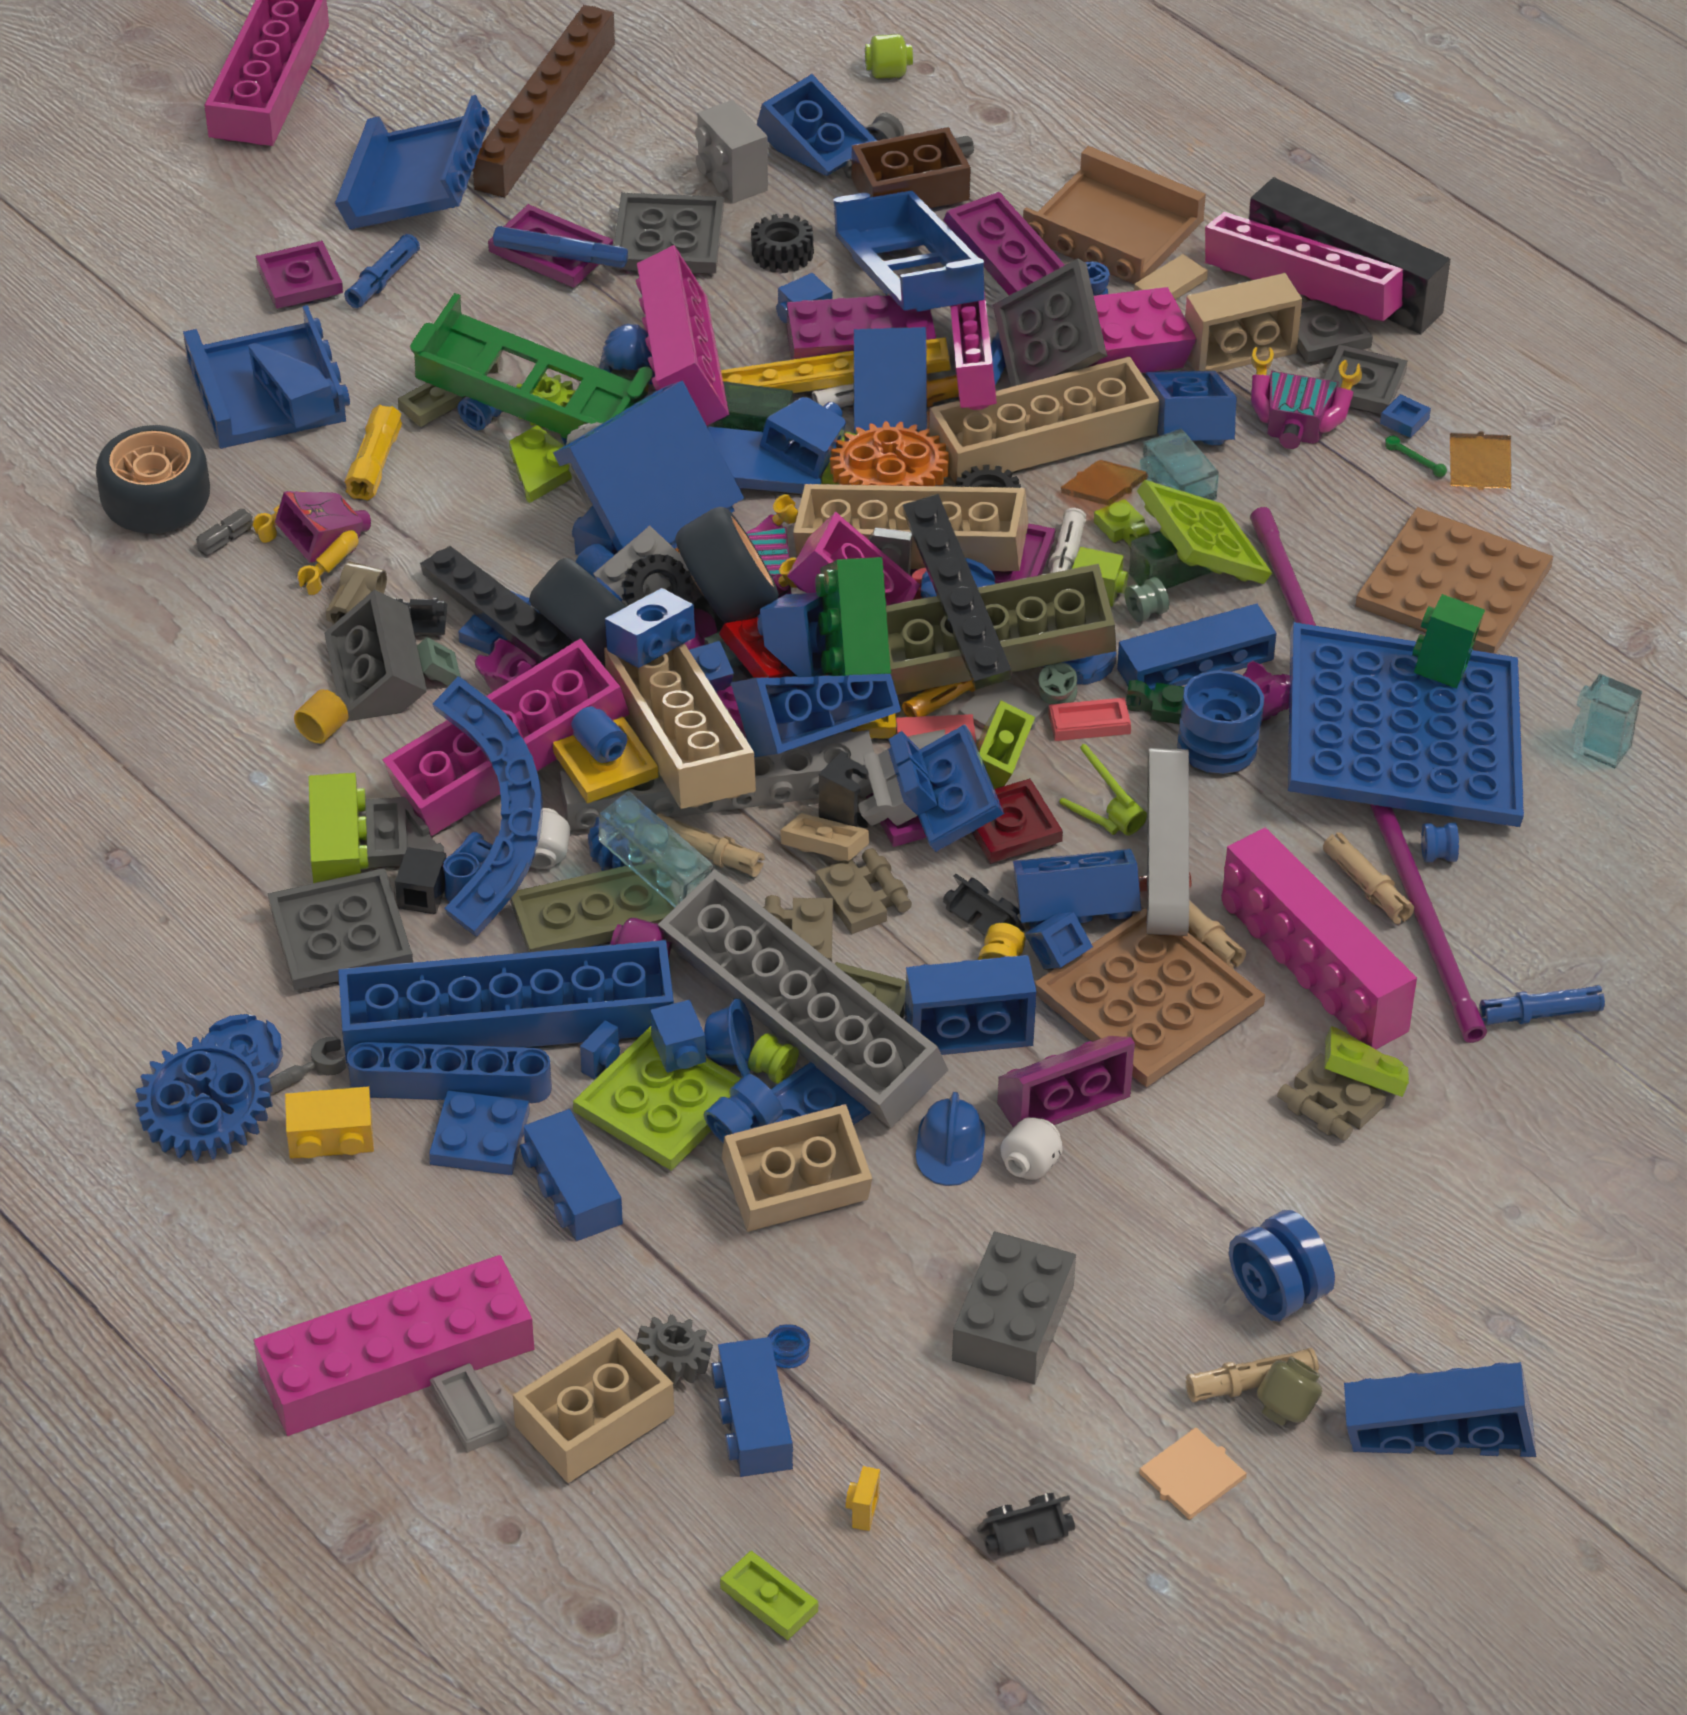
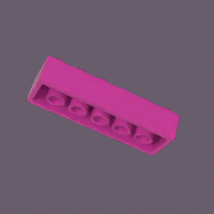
M255 0L204 105L208 137L226 141L274 146L328 30L327 0Z
M675 245L637 263L639 278L635 281L642 295L639 298L640 306L645 314L642 322L649 334L645 341L652 354L648 358L650 366L655 373L652 383L655 390L658 391L667 385L683 380L707 426L729 415L707 295Z
M582 639L577 640L486 696L515 724L533 757L537 771L557 759L553 753V742L574 735V730L571 726L572 720L583 708L592 706L596 709H601L612 720L621 717L625 718L629 715L620 685ZM448 720L382 759L394 788L401 797H405L412 805L414 814L423 819L429 827V834L431 836L500 794L497 775L484 752L471 738Z
M1266 827L1227 846L1221 901L1226 910L1231 914H1235L1247 926L1249 933L1254 938L1261 940L1272 952L1276 961L1284 964L1296 976L1299 984L1303 988L1309 989L1321 1001L1324 1009L1329 1014L1334 1015L1347 1028L1351 1036L1374 1049H1378L1408 1033L1417 977Z
M501 1254L253 1339L258 1372L287 1436L430 1387V1379L470 1363L474 1370H478L535 1350L532 1317Z

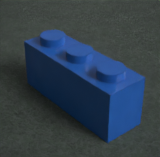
M567 1109L523 1125L525 1143L520 1145L522 1158L528 1168H535L538 1185L545 1198H552L555 1215L562 1228L568 1227L577 1242L622 1225V1197L572 1111Z
M770 1337L718 1344V1362L711 1363V1372L714 1388H722L724 1398H718L721 1424H730L731 1433L725 1434L729 1461L737 1460L740 1477L792 1470L793 1442Z

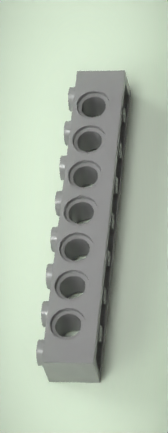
M866 730L831 735L780 754L755 757V792L742 794L737 798H726L704 803L699 807L680 809L659 772V778L587 804L566 771L562 770L560 771L561 796L570 831L594 827L596 818H607L610 810L618 815L627 809L630 816L641 813L644 821H650L658 813L672 818L819 798V773L841 751L847 753L848 758L865 766L863 754L874 753L869 731Z

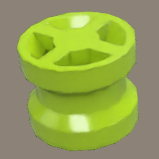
M766 1033L754 1045L749 1056L748 1067L755 1073L764 1072L768 1074L772 1082L779 1084L788 1078L794 1070L799 1050L791 1044H780L776 1036Z

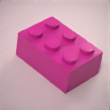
M1168 287L1094 296L1107 356L1087 367L1131 357L1141 373L1184 368L1196 337Z
M836 511L808 537L787 576L801 591L816 593V575L820 574L821 567L838 559L882 557L886 606L912 601L920 586L917 581Z

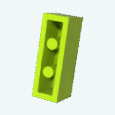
M356 772L308 776L310 855L313 884L360 874L361 869H369L367 845H360V840H367L366 816L359 817V812L366 811L365 788H357Z

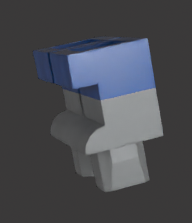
M902 731L889 738L891 747L882 753L869 752L863 754L865 767L868 770L867 780L860 778L857 774H852V780L860 785V792L858 794L862 798L874 793L873 796L858 804L862 817L871 826L887 818L898 826L937 806L922 752Z

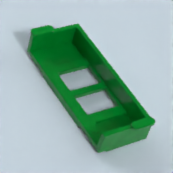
M457 293L452 295L435 323H425L410 344V350L414 353L416 379L463 398L464 396L544 427L561 434V437L565 439L571 434V431L578 429L579 426L587 423H604L643 400L648 394V384L653 377L652 369L642 367L633 381H630L461 313V295ZM502 351L536 363L520 389L487 376ZM548 368L581 381L566 407L532 394Z

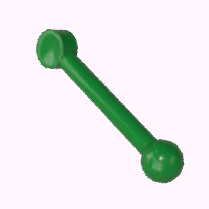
M1396 436L1386 438L1385 447L1388 450L1402 452L1433 470V474L1436 477L1440 478L1446 475L1447 467L1444 464H1435L1402 445L1400 439Z

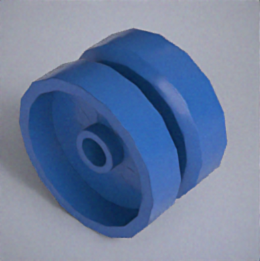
M1282 1210L1267 1218L1260 1227H1251L1230 1241L1228 1254L1231 1269L1239 1287L1253 1307L1271 1321H1282L1296 1313L1303 1306V1303L1312 1304L1334 1289V1267L1326 1245L1315 1228L1303 1216L1293 1210Z

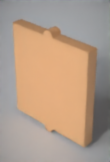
M1196 1427L1139 1468V1474L1160 1492V1499L1168 1500L1189 1520L1246 1479L1247 1475L1240 1466L1225 1454L1226 1449L1223 1446L1217 1447Z

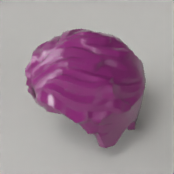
M500 638L494 642L495 647L490 655H478L475 659L476 669L492 692L539 664L518 647H515L510 640Z
M1254 661L1248 663L1243 676L1256 683L1264 695L1262 721L1276 716L1280 711L1289 709L1290 675H1272L1266 671L1262 664Z

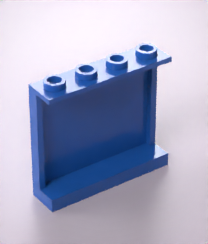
M476 95L470 97L464 116L388 133L380 116L367 119L335 201V205L349 230L460 206L472 169H474L476 158L482 147L486 130L490 124L488 111L485 107L481 106Z
M308 305L303 306V324L203 345L197 329L183 331L186 358L220 449L346 421L345 406L350 405L348 389L345 384H339L341 383V375L337 362L331 363L332 353L328 340L322 341L323 331L319 318L313 319ZM256 343L317 367L325 379L330 378L335 386L337 398L333 399L336 414L296 429L254 376L248 345Z
M683 380L661 388L553 452L560 466L571 463L618 552L649 526L673 548H676V534L683 526L716 507L727 508L733 513L735 510L732 505L744 499Z

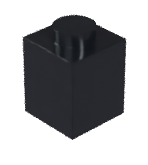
M407 847L395 879L398 909L430 914L437 913L444 894L443 866L447 858L446 853Z

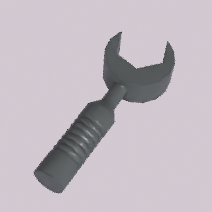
M325 1037L319 1039L311 1048L312 1061L303 1066L294 1065L272 1076L270 1082L273 1092L270 1095L302 1080L305 1073L313 1069L327 1076L336 1075L346 1069L345 1057L334 1060L326 1057L328 1052L341 1050L340 1038Z

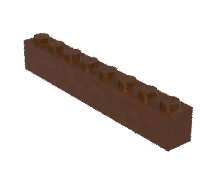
M585 4L581 7L482 143L473 169L474 190L506 198L615 45L613 11Z

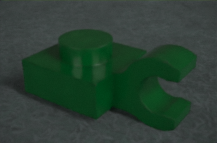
M1129 680L1126 698L1127 709L1130 711L1151 712L1150 720L1180 724L1184 687L1156 683L1155 690H1152L1142 681Z

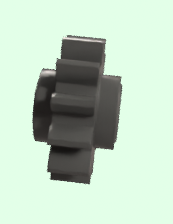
M670 1314L667 1323L663 1324L660 1319L652 1317L650 1327L640 1326L636 1345L673 1382V1386L677 1385L679 1377H684L687 1382L692 1384L697 1373L706 1374L713 1344L704 1342L707 1331L697 1330L694 1332L691 1319L681 1323L677 1322L676 1317Z

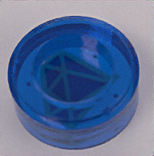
M784 1324L774 1328L767 1336L771 1339L776 1366L787 1369L795 1368L805 1363L810 1355V1338L803 1328L792 1324Z

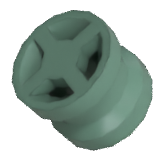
M1156 577L1145 580L1142 586L1134 584L1125 589L1124 597L1127 609L1137 622L1147 620L1152 613L1159 615L1167 612L1169 609L1167 591L1163 583Z
M1060 662L1047 665L1040 672L1039 693L1040 698L1048 704L1071 703L1076 700L1078 693L1077 676L1071 666ZM1052 688H1058L1059 692L1053 690Z

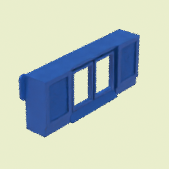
M913 191L871 198L868 193H859L833 199L835 236L851 252L852 259L884 294H889L903 310L915 309L918 312L985 300L984 260L978 258ZM923 245L931 252L929 254L883 261L876 254ZM941 263L944 266L942 268L901 274L900 279L893 272L894 270Z

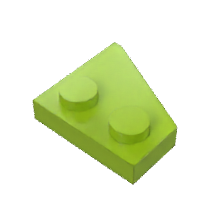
M538 425L509 441L510 454L513 463L516 464L519 480L522 481L526 501L529 503L573 479L571 472L568 470L569 463L560 466L553 452L564 445Z
M1334 1026L1330 1027L1325 1039V1069L1403 1097L1409 1084L1408 1067L1399 1059L1381 1053Z

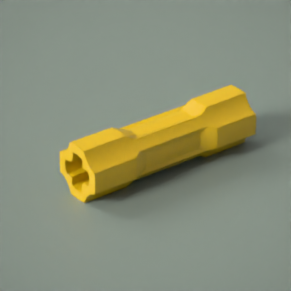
M378 405L371 411L365 427L366 433L355 461L351 463L344 481L346 484L345 492L354 499L368 501L376 495L392 444L396 441L403 424L400 419L401 413L393 406Z

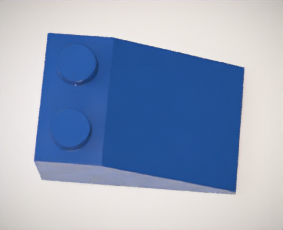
M813 74L763 102L756 124L767 135L768 142L778 152L826 176L845 166L852 159V145L877 141Z
M1216 371L1145 372V380L1159 400L1157 433L1163 441H1167V444L1173 446L1188 445L1189 441L1203 440L1202 442L1207 445L1224 444V440H1235L1237 397Z

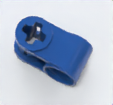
M472 832L468 835L463 844L444 861V892L449 902L480 869L493 844L485 841L484 836L478 832Z

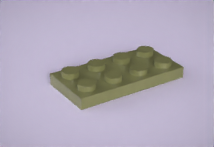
M664 857L517 890L510 899V904L528 952L583 948L611 942L617 924L623 925L629 918H638L659 924L681 902Z

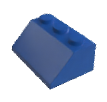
M1131 849L1013 861L1018 910L1020 911L1019 917L1021 923L1028 922L1029 927H1036L1059 913L1074 912L1079 922L1085 923L1093 920L1092 915L1108 914L1110 919H1124L1132 917V911H1141L1138 867Z

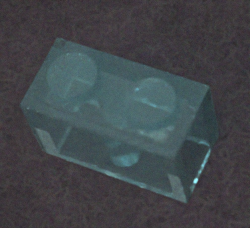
M1182 428L1144 442L1143 458L1140 460V467L1147 479H1151L1154 483L1209 500L1217 499L1219 471Z
M1599 674L1591 686L1585 685L1577 700V707L1581 708L1580 714L1577 716L1572 727V734L1576 735L1573 751L1615 769L1632 746L1642 691L1603 674Z

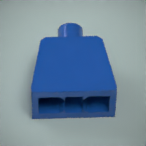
M802 397L767 418L760 446L818 479L830 462L831 449L836 448L837 440H842L846 421L842 418V410L836 403L827 402L822 406L808 397Z

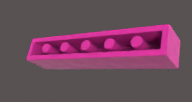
M1223 212L1205 226V263L1219 267L1223 271H1231L1249 277L1251 280L1286 273L1299 294L1307 296L1311 300H1320L1335 305L1342 310H1350L1365 315L1372 320L1384 321L1402 306V268L1227 212Z
M986 300L950 306L960 408L968 407L971 410H982L989 407V405L997 404Z

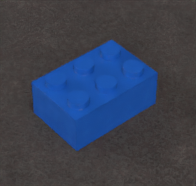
M1028 955L906 967L905 1021L939 1048L941 1055L1034 1045L1036 987Z

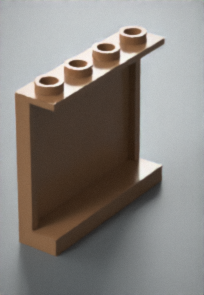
M1088 145L1081 152L1080 170L1038 212L1027 207L1024 208L1023 218L1050 249L1073 259L1078 258L1084 262L1101 263L1109 269L1111 275L1135 284L1153 273L1204 221L1206 194Z

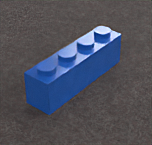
M1253 604L1119 641L1117 670L1127 686L1129 685V680L1142 681L1152 690H1155L1156 683L1183 686L1191 678L1204 672L1217 670L1233 672L1247 668V664L1252 661L1261 664L1274 660L1277 633L1259 605Z

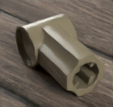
M351 561L347 562L340 576L339 589L326 609L327 621L334 625L373 590L384 594L387 584L386 571Z

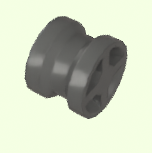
M889 113L879 114L873 123L865 128L877 141L904 136L902 123L898 118Z

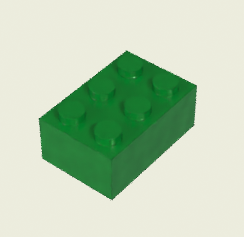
M882 557L838 559L821 567L820 574L816 575L815 585L817 596L822 597L823 612H820L818 617L819 632L821 635H825L826 651H822L821 654L823 673L828 674V676L891 674Z

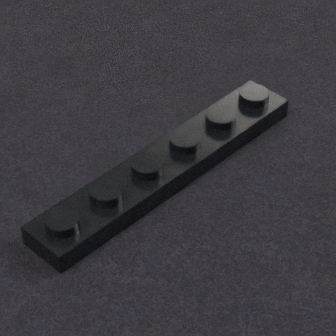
M939 494L903 504V514L975 690L1012 679L1011 667Z
M452 546L439 550L433 556L420 562L421 570L425 577L507 640H510L511 643L540 664L574 643L546 617Z

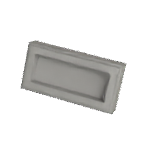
M470 1363L430 1379L434 1395L467 1452L508 1436L506 1424Z

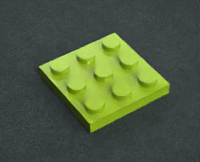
M1144 480L1140 485L1137 493L1145 503V510L1156 518L1162 527L1160 529L1161 533L1172 541L1178 550L1177 556L1184 563L1190 566H1195L1196 564L1204 566L1217 574L1222 572L1231 574L1244 582L1251 580L1264 584L1271 576V570L1224 504Z
M650 1026L573 1101V1112L672 1171L711 1132L704 1119V1112L720 1097L730 1098V1088L741 1078L707 1058L705 1063L666 1073L652 1040Z

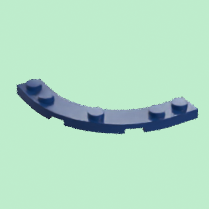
M458 676L433 702L434 710L464 732L484 752L497 775L501 794L502 819L499 834L496 836L492 848L480 869L444 908L449 917L477 937L504 908L527 875L540 839L543 820V800L540 780L533 757L515 724L489 698Z

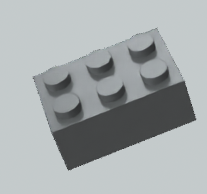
M994 1231L953 1328L952 1361L1035 1384L1074 1287L1076 1254Z

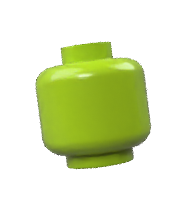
M901 34L873 36L870 44H865L866 71H871L873 76L878 79L903 77L906 73L907 65H913L912 45H906L905 39Z

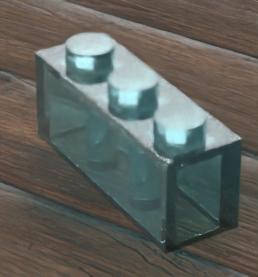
M626 792L600 812L598 840L674 907L712 872L713 864L631 792Z

